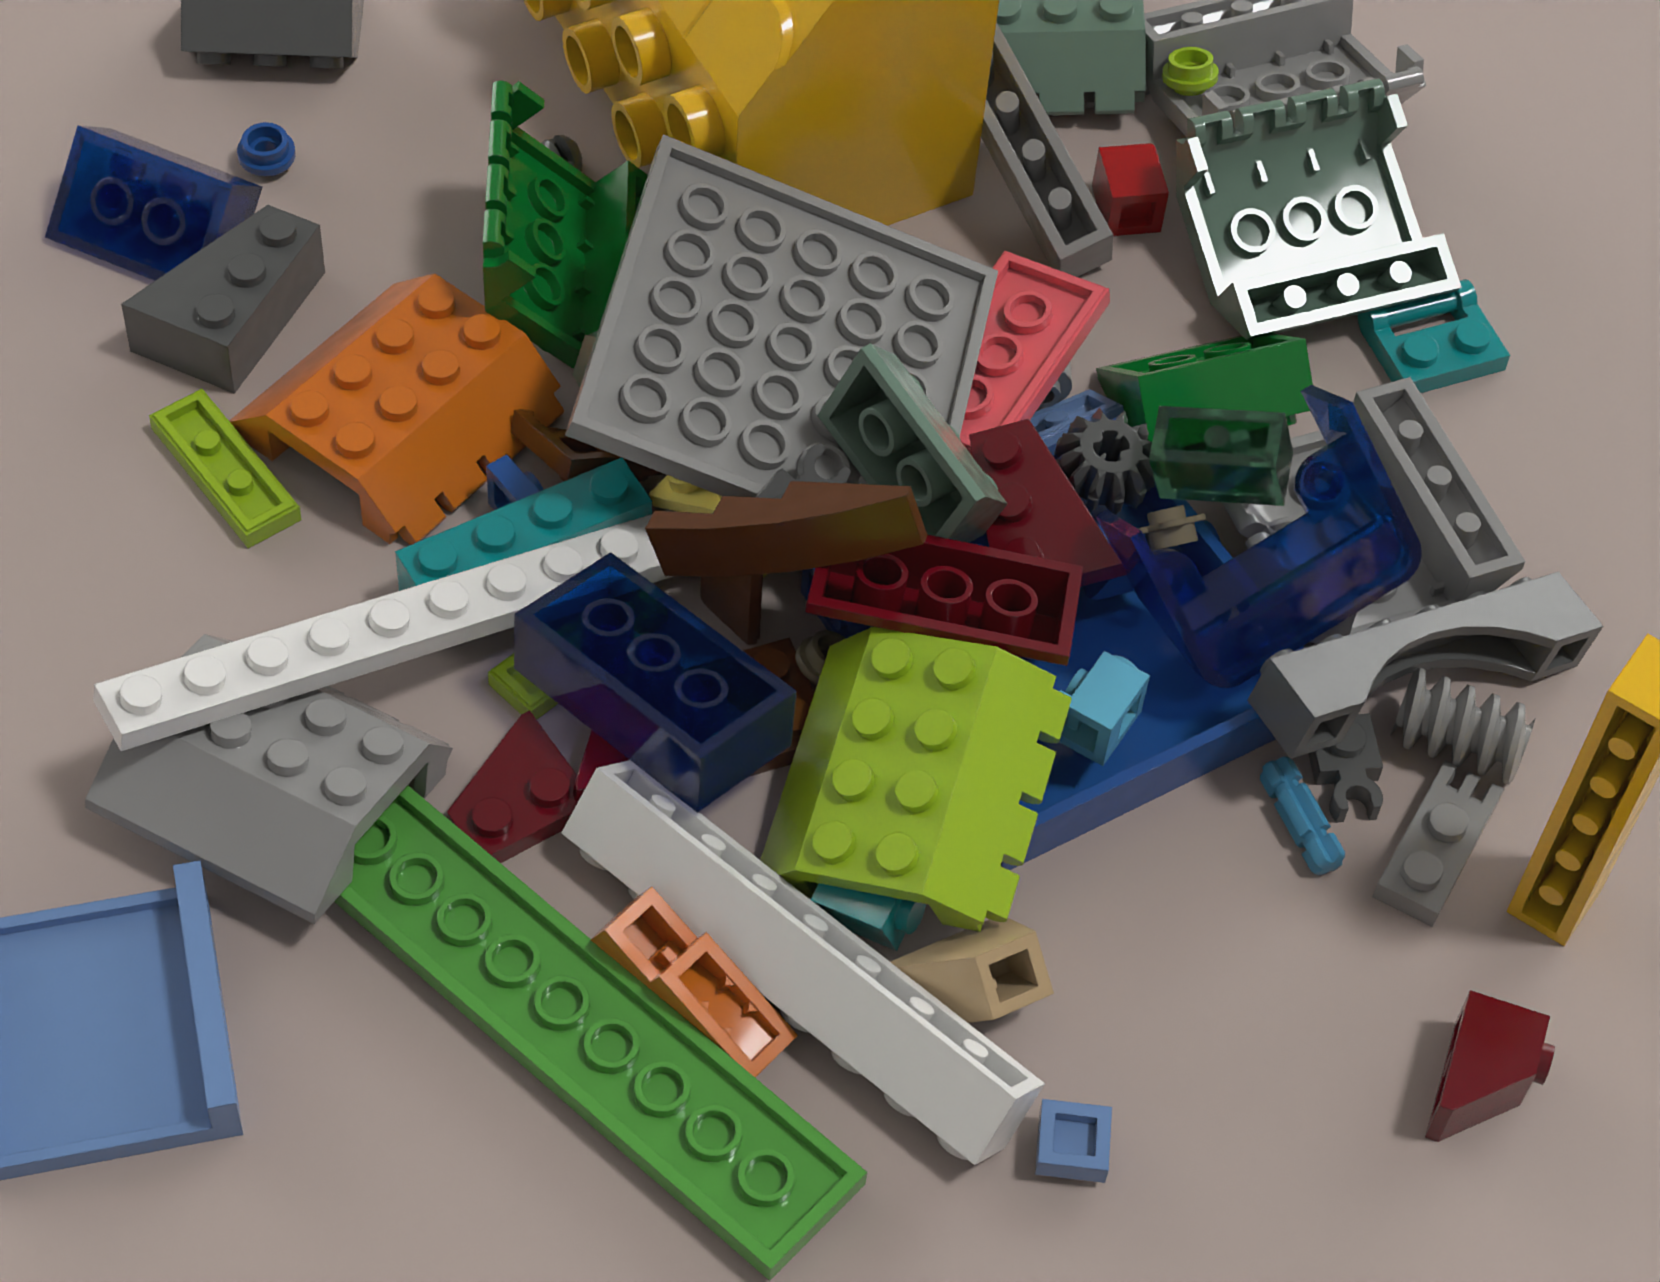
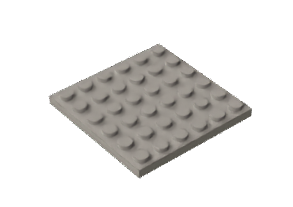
M663 134L652 160L565 435L721 496L755 497L772 476L782 468L796 479L800 457L807 449L819 443L826 447L823 454L815 462V470L820 477L830 479L839 468L846 465L851 470L846 483L868 484L817 415L859 350L871 343L897 356L907 371L919 381L925 395L947 424L956 430L960 437L998 270Z

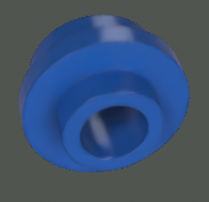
M269 122L257 123L247 128L237 146L238 161L242 168L258 176L280 174L293 164L296 157L295 144L292 138L287 135L281 126Z

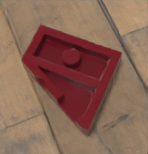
M529 710L521 714L447 811V818L497 861L503 863L563 831L579 801H575L573 796L577 774Z

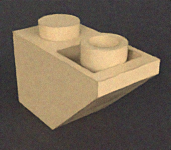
M1010 918L1007 919V922L986 920L982 925L981 932L965 929L890 961L967 1023L995 1020L1054 994L1036 931Z

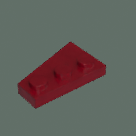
M1029 419L969 434L974 460L983 472L993 479L999 493L1008 503L986 531L989 547L1083 566L1080 587L1127 575L1118 555Z

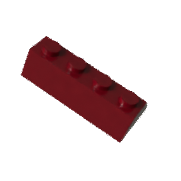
M927 534L924 544L855 562L815 568L805 612L904 633H915L996 646L1015 656L1067 666L1072 645L1083 566Z

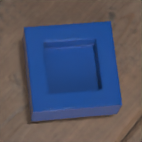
M507 454L486 466L488 504L493 510L544 490L534 474L529 471L523 473Z

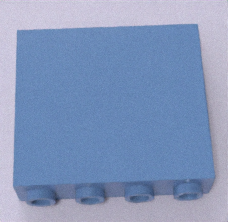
M201 860L173 865L176 884L174 888L0 918V1181L243 1135L211 913Z

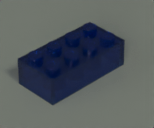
M611 552L514 614V669L697 813L792 745L796 690Z

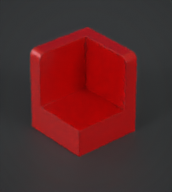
M1151 143L1099 147L1092 190L1096 204L1113 236L1161 232L1169 191L1155 146Z

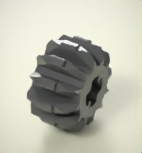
M1100 407L1092 414L1090 421L1076 416L1075 420L1070 423L1068 433H1063L1062 437H1059L1054 452L1056 461L1079 497L1086 500L1085 506L1090 513L1098 505H1105L1113 518L1122 510L1123 504L1137 509L1138 505L1143 502L1146 492H1150V489L1155 487L1159 475L1157 470V462L1160 455L1159 444L1147 441L1149 434L1147 423L1134 427L1127 425L1128 419L1125 411L1117 416L1115 420L1108 419Z

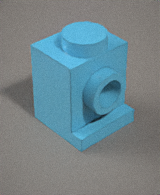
M1106 651L1102 653L1089 672L1083 668L1079 669L1069 683L1066 692L1059 691L1072 698L1060 743L1104 766L1141 713L1150 675L1139 670L1128 659L1118 655H1111Z

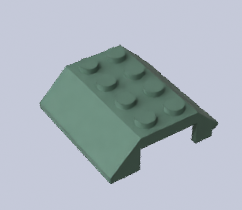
M999 0L997 24L1035 93H1039V100L1048 116L1084 115V92H1094L1095 115L1134 114L1135 102H1144L1146 91V30L1143 0Z
M1379 78L1340 86L1339 105L1337 94L1332 88L1288 97L1287 116L1285 106L1280 99L1236 108L1234 128L1232 117L1228 111L1188 118L1187 138L1176 140V198L1210 304L1246 340L1451 293L1461 288L1444 233L1422 238L1391 142L1408 124L1398 94L1386 96L1384 85Z

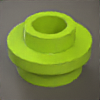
M1183 47L1170 53L1168 62L1162 70L1163 82L1168 87L1174 89L1176 93L1184 96H1196L1204 93L1206 89L1213 87L1217 83L1219 69L1213 62V55L1209 51L1198 47Z

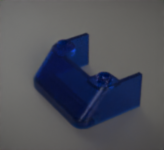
M1314 385L1301 390V393L1327 445L1308 456L1299 466L1295 476V492L1306 514L1202 578L1193 561L1183 553L1167 548L1152 552L1141 530L1108 510L1096 516L1110 545L1123 563L1127 577L1140 601L1195 673L1215 687L1232 688L1244 683L1260 673L1262 665L1275 653L1284 649L1297 650L1408 581L1415 574L1421 562L1422 548L1420 540L1353 402Z

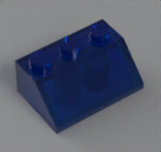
M78 125L45 238L156 281L255 213L263 186L112 128Z

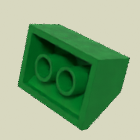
M1271 334L1246 340L1241 335L1096 368L1098 381L1106 397L1123 405L1128 419L1127 425L1130 427L1147 423V431L1149 433L1147 441L1159 444L1160 455L1186 449L1187 439L1205 435L1206 441L1211 442L1214 431L1246 422L1248 425L1261 423L1262 429L1290 426L1297 423L1296 414L1317 409L1305 338Z

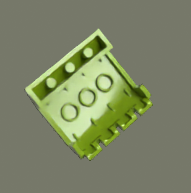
M871 627L831 645L760 860L810 899L820 883L928 904L943 925L981 932L985 918L996 922H1007L1020 875L1001 867V862L1014 866L1024 865L1038 813L1020 805L1019 801L1030 804L1042 803L1056 752L1037 743V740L1039 739L1047 743L1060 742L1072 698L1053 689L1056 679L1055 675L996 646L915 633H904L877 627Z

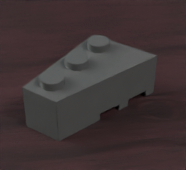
M266 205L121 304L130 352L235 394L325 274L320 225L271 205Z

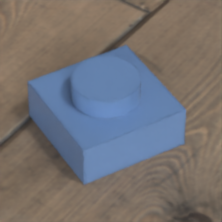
M1042 1099L1039 1111L1035 1175L1105 1183L1109 1171L1112 1107Z

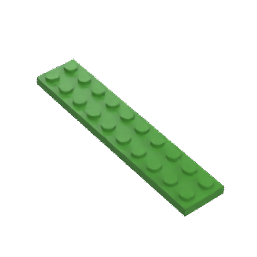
M407 785L357 841L354 848L352 882L334 902L769 1281L866 1184V1170L651 989L593 943L588 936L410 786Z

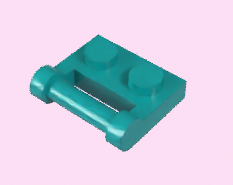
M1460 280L1461 288L1455 292L1357 315L1362 335L1391 382L1411 377L1419 392L1424 393L1505 371L1510 354L1479 307L1476 290L1469 280ZM1451 313L1455 321L1395 336L1391 330L1394 327Z

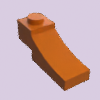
M650 887L632 900L591 938L593 943L651 989L754 1077H757L798 1036L707 932L697 937L653 887Z

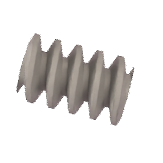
M1418 667L1411 676L1391 734L1398 726L1402 727L1403 747L1411 749L1423 735L1427 736L1428 756L1436 758L1443 748L1450 744L1452 745V763L1457 767H1460L1471 753L1477 754V774L1483 776L1486 775L1497 761L1501 762L1502 783L1509 785L1513 781L1521 763L1535 719L1529 725L1526 724L1525 705L1516 702L1506 715L1502 716L1500 696L1494 693L1480 707H1476L1475 687L1468 684L1453 699L1451 698V679L1442 676L1432 689L1428 690L1426 689V670Z

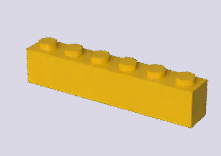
M1647 633L1608 689L1506 911L1562 946L1566 945L1600 894L1660 775V640Z

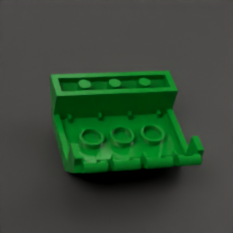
M502 80L495 81L492 86L485 196L486 211L484 212L482 243L485 311L498 320L508 321L526 333L530 341L538 345L543 351L550 353L569 367L574 368L585 335L592 334L599 329L648 174L630 161H626L598 181H593L518 127L544 109L545 100L520 81L514 85Z

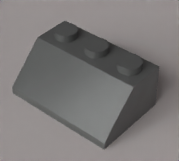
M181 0V51L197 52V63L231 65V53L253 54V65L287 67V55L310 56V67L344 69V57L358 58L364 0Z

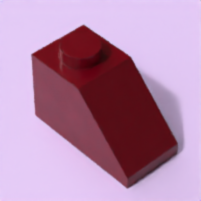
M1470 990L1454 1024L1425 1138L1439 1142L1521 1105L1532 1082L1543 1085L1548 1076L1555 1052L1554 1045L1544 1042L1550 1016Z

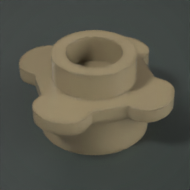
M1184 505L1147 513L1149 526L1133 529L1131 532L1132 536L1145 534L1148 550L1151 552L1198 541L1194 522L1206 520V516L1203 513L1186 517Z

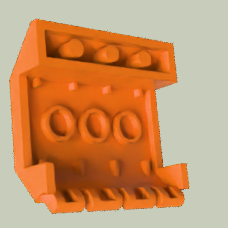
M434 273L394 283L229 421L252 448L271 461L275 460L289 447L298 451L359 494L362 525L389 544L399 537V533L406 543L412 545L421 541L446 519V515L434 500L435 498L445 510L453 512L487 482V477L476 462L486 472L488 464L506 454L512 460L526 447L525 444L511 433L514 410L534 411V417L545 427H549L565 410L554 395V392L561 385L526 333L506 320L496 319L485 311L484 305Z

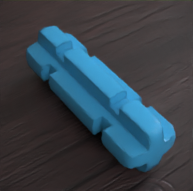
M1286 756L1269 761L1263 766L1260 781L1269 797L1278 799L1274 806L1295 844L1299 848L1305 847L1306 851L1302 853V856L1309 869L1314 874L1320 876L1329 871L1337 870L1342 866L1345 851L1334 833H1327L1326 830L1331 826L1308 785L1305 783L1299 784L1298 781L1303 776L1295 762Z

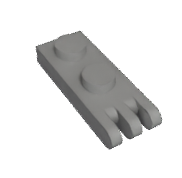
M1446 760L1377 883L1372 896L1432 927L1504 792V788L1492 783L1486 790L1482 801L1472 797L1481 777L1471 772H1468L1459 790L1449 786L1455 777L1457 766Z

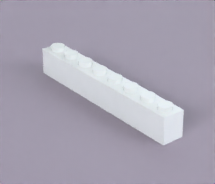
M628 760L596 768L561 832L580 848L581 856L588 863L613 874L629 887L628 891L633 899L650 887H653L697 937L706 932L712 937L759 992L780 1008V1015L788 1024L798 1030L811 1033L832 1050V1057L840 1066L853 1073L862 1074L884 1092V1097L890 1106L904 1115L915 1117L938 1135L937 1139L940 1145L947 1152L960 1159L969 1160L976 1165L1005 1149L1045 1085L1043 1081L636 762Z

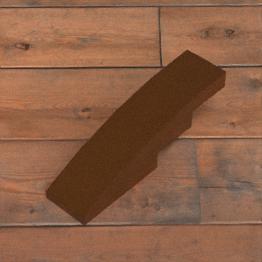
M790 481L781 499L722 496L713 514L654 511L645 527L664 576L732 577L800 571L855 562L924 544L927 538L911 486Z

